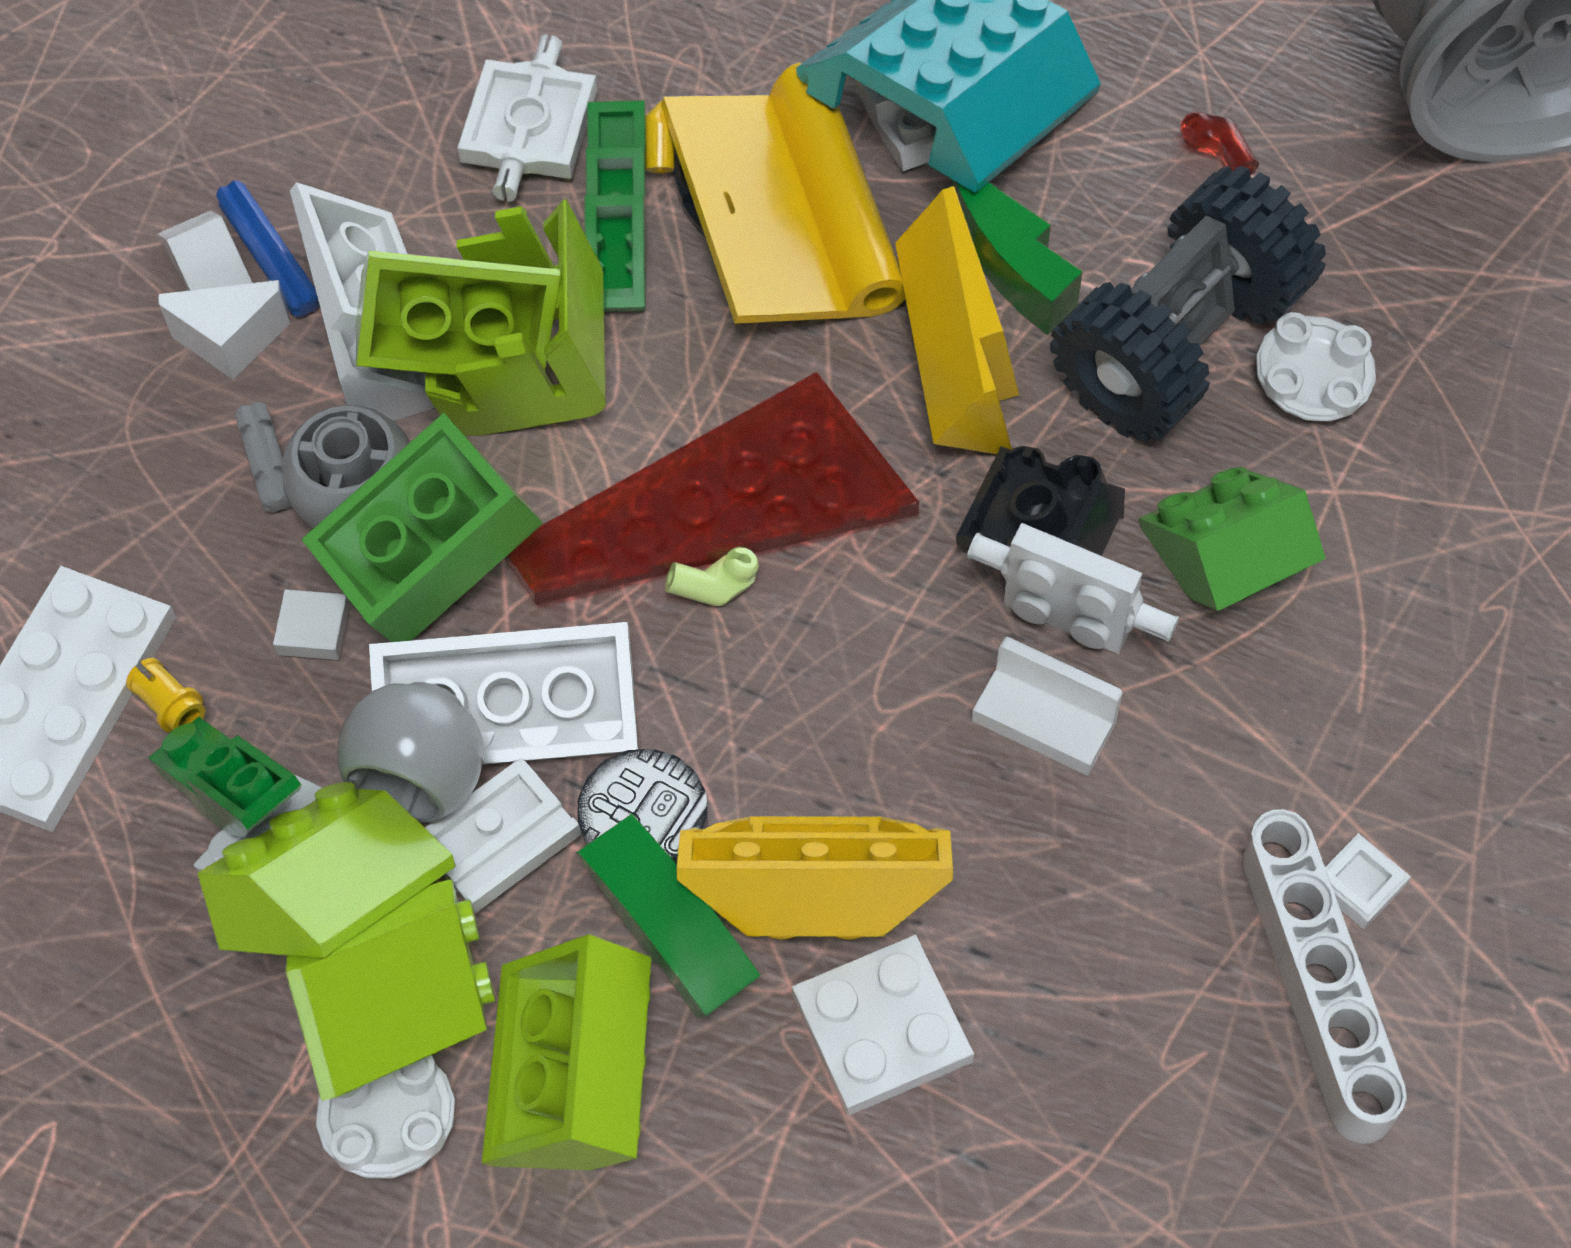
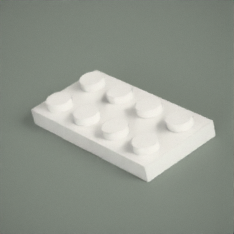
M59 567L0 665L1 813L47 831H54L133 694L126 687L128 674L134 666L141 673L144 674L146 672V669L140 662L147 658H154L177 617L170 605L66 567Z

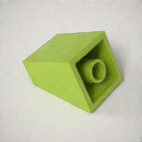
M452 879L430 884L325 958L287 955L286 974L321 1101L339 1097L487 1030L484 1005L495 1002L490 973L486 962L473 964L468 943L480 940L471 899L458 902Z

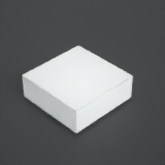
M285 589L273 641L276 654L339 660L350 609V602L347 596L338 593Z
M1359 833L1325 867L1340 910L1363 930L1398 895L1411 877Z

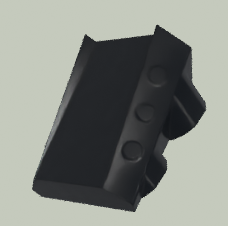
M1001 446L956 535V544L969 549L975 535L980 533L982 536L1011 547V542L1021 523L1102 556L1119 518L1124 519L1125 488L1108 483L1100 463L1094 457L1075 455L1065 459L1059 465L1047 462L1044 454L1038 448L1020 446L1009 449Z

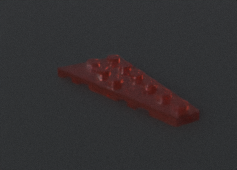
M815 372L544 523L509 553L505 560L535 604L539 605L666 575L674 562L693 568L713 564L723 556H727L730 550L737 547L747 548L755 554L919 515L920 502L820 375Z

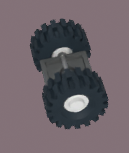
M1230 166L1223 167L1216 173L1213 172L1171 214L1169 220L1172 223L1167 227L1168 237L1175 241L1170 245L1171 251L1149 272L1142 274L1132 289L1130 285L1119 283L1114 288L1111 282L1103 283L1099 288L1096 287L1053 329L1050 336L1054 339L1049 343L1050 352L1058 356L1053 360L1056 370L1067 375L1063 383L1070 392L1076 390L1082 398L1078 402L1087 411L1092 407L1099 413L1098 419L1107 426L1111 422L1116 424L1119 434L1129 437L1134 432L1137 440L1147 442L1151 437L1154 441L1162 439L1204 397V394L1209 389L1210 382L1205 380L1210 374L1208 364L1198 361L1204 354L1200 345L1232 313L1233 317L1243 321L1250 315L1252 322L1256 324H1263L1267 319L1270 323L1278 320L1307 292L1324 272L1326 264L1321 260L1326 256L1325 245L1315 242L1321 235L1317 225L1307 224L1304 220L1309 212L1301 203L1294 206L1287 199L1291 192L1282 185L1276 190L1269 186L1270 177L1259 172L1254 178H1251L1249 168L1240 166L1233 172Z

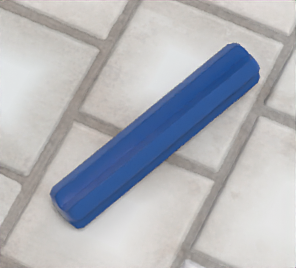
M233 180L227 186H221L216 192L219 207L269 281L279 280L287 307L292 315L302 318L309 312L316 311L320 304L314 285L244 183Z

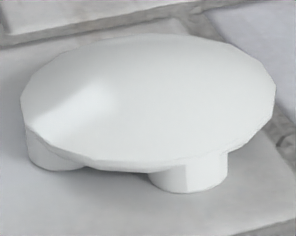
M1290 312L1281 316L1275 328L1265 335L1256 355L1257 377L1266 395L1285 412L1312 421H1333L1352 415L1368 400L1375 384V361L1370 353L1372 340L1368 332L1359 326H1346L1326 317L1304 316L1298 312Z
M430 1055L339 1097L321 1101L319 1097L316 1126L324 1150L342 1169L364 1178L393 1179L420 1169L441 1150L453 1127L455 1098L447 1075L435 1064L433 1056Z

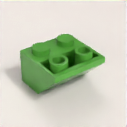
M1234 467L1215 474L1211 478L1212 484L1193 493L1181 492L1170 495L1157 504V510L1138 518L1143 532L1187 597L1216 611L1326 559L1306 491L1278 481L1276 478H1269L1249 471L1244 467Z

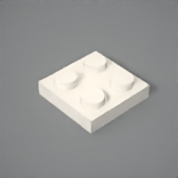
M916 935L792 986L793 999L847 1116L973 1063L974 1053Z

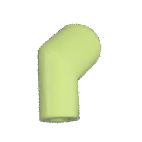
M737 547L730 550L727 555H724L704 571L674 562L667 574L665 592L711 606H723L754 583L759 568L758 558L751 550Z

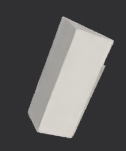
M296 182L290 189L347 405H362L375 409L393 421L435 408L425 392L426 372L356 366L355 326L361 273L368 250L407 254L392 213Z

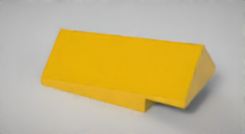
M952 186L943 189L895 242L933 444L997 454L1001 446L1012 449L999 401L1017 396L1019 391L1004 332L955 187Z

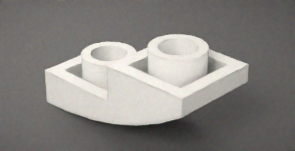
M854 79L855 87L870 119L902 171L928 163L937 127Z

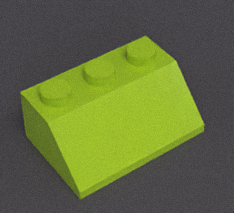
M368 250L361 273L355 326L356 366L456 375L455 365L499 357L494 345L495 337L522 332L545 371L547 360L544 355V347L551 338L561 277L560 270Z
M340 782L318 790L315 793L316 800L302 809L277 815L270 820V828L255 838L240 840L228 845L223 849V857L197 874L219 950L325 958L455 868L453 854L387 791L356 789L354 783Z
M587 934L502 964L482 1164L492 1167L591 1171L637 1159L638 1139L641 1130L642 1079L646 1061L644 1052L647 1011L650 1001V956Z

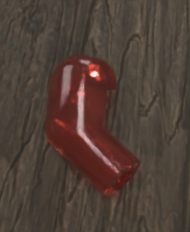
M1201 111L1191 112L1183 118L1180 132L1188 147L1196 151L1222 157L1226 166H1230L1232 172L1238 166L1249 168L1250 175L1257 170L1259 163L1238 126L1232 120L1221 116L1205 114Z

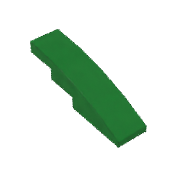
M645 100L587 102L588 148H586L585 235L603 269L604 312L646 311L647 171Z

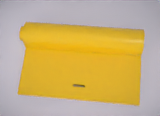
M802 63L793 64L786 68L775 81L770 95L663 97L661 107L735 324L872 317L894 310L906 299L898 260L839 105L833 109L806 93L808 83L801 81L796 72V67Z

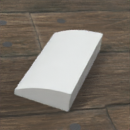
M627 622L369 644L372 691L388 684L426 682L437 685L454 694L461 701L463 708L478 723L484 745L483 765L511 763L521 757L525 761L614 754L638 749L630 629Z

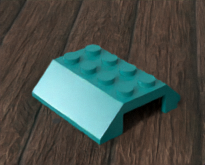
M891 0V2L884 4L859 22V25L852 27L828 44L826 49L820 50L796 67L800 80L808 83L806 93L833 109L841 103L846 75H849L937 127L928 165L975 193L1097 94L1101 85L1069 12L1049 0Z

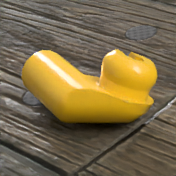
M662 101L657 103L645 116L646 171L650 173H669L674 171V143L661 107Z

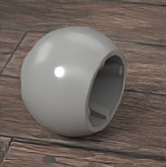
M362 405L334 406L315 413L305 420L293 433L284 452L281 466L283 486L291 507L305 524L315 528L407 446L410 441L406 433L395 421L375 409Z
M426 682L388 684L371 691L353 707L345 719L337 745V766L343 782L354 783L356 789L387 791L418 822L438 821L458 809L470 797L476 787L484 761L483 739L476 720L463 708L461 701L454 694L444 688Z

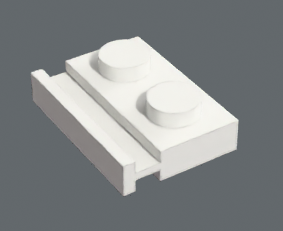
M522 757L471 793L470 797L453 813L438 821L431 822L425 827L453 854L456 867L444 874L447 880H453L455 890L459 891L465 900L471 899L475 914L581 835L579 823L567 814L562 808L561 802Z

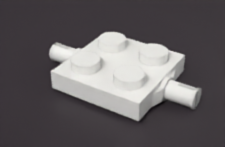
M542 35L539 38L533 61L507 63L486 59L457 149L461 163L500 169L492 193L496 198L503 201L505 194L507 201H514L516 199L520 180L524 173L571 179L588 124L587 102H594L597 93L596 75L569 72L558 67L556 63L563 44L559 38L551 35L550 42L548 35Z
M1021 523L1013 538L1011 547L982 536L980 533L975 535L969 547L967 558L974 559L1001 571V575H1003L1006 581L1004 606L1011 608L1025 621L1034 624L1046 623L1068 632L1076 641L1086 647L1093 649L1105 648L1119 654L1133 627L1169 642L1178 624L1179 616L1171 615L1144 603L1139 590L1142 578L1141 572Z

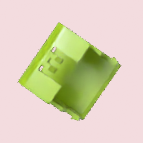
M566 199L561 201L543 223V230L558 256V265L555 266L526 215V209L519 206L495 211V220L502 232L457 240V249L464 260L560 270L561 277L554 320L559 319V331L544 347L546 360L560 384L552 385L521 332L495 337L494 345L499 356L497 358L455 365L456 375L426 372V395L440 415L445 413L464 435L482 436L597 415L606 406L604 283L602 266Z

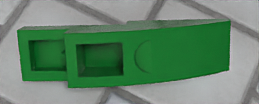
M199 716L191 723L183 724L172 730L164 738L162 746L148 757L160 775L187 795L201 815L224 831L238 837L246 836L294 796L302 785L292 772L242 737L236 735L233 739H230Z

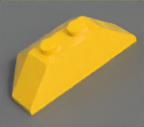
M749 816L715 823L704 830L695 827L680 830L677 880L746 936H768L780 940L790 939L795 936H832L846 940L861 937H883L953 880L950 830L940 828L927 830L915 823L881 816Z

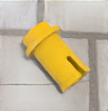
M147 658L140 662L151 674L149 679L136 666L131 669L126 679V687L157 714V724L165 732H171L183 724L191 723L198 716L202 719L204 718L206 710L203 705L202 695L195 688H184L164 668L159 660Z

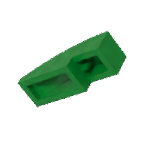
M951 179V187H955L984 274L998 292L1021 315L1046 335H1049L1078 305L1083 271L1048 248L1051 224L989 182L975 193Z
M630 814L576 852L647 956L651 957L652 963L658 962L695 1017L707 1016L761 976L712 908L677 880L676 863L633 814Z

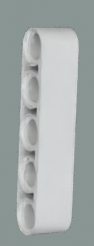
M1285 809L1271 810L1262 814L1254 823L1242 857L1243 870L1330 1118L1337 1131L1346 1139L1359 1144L1373 1143L1386 1135L1404 1109L1407 1098L1405 1084L1313 833L1307 822L1298 814ZM1268 842L1281 844L1289 850L1292 856L1289 858L1274 857L1264 849L1262 844ZM1290 902L1303 904L1310 909L1314 918L1311 920L1294 918L1287 912L1284 904ZM1309 964L1326 966L1335 975L1336 982L1322 983L1316 981L1310 976L1306 966ZM1332 1027L1349 1029L1357 1037L1360 1047L1345 1048L1338 1045L1329 1034V1029ZM1364 1091L1375 1096L1383 1107V1114L1370 1115L1364 1113L1356 1106L1352 1093Z

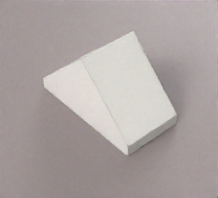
M210 210L158 233V237L187 291L252 283L221 215Z
M279 280L158 294L159 306L172 338L233 380L290 325V313Z

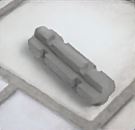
M256 401L250 405H242L237 409L235 417L263 509L269 513H276L281 509H289L291 505L283 486L281 468L283 457L267 406L262 402Z

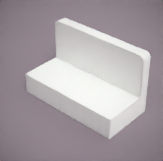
M1005 637L998 648L996 670L973 709L972 721L1088 776L1116 725L1123 692L1121 689L1010 637Z

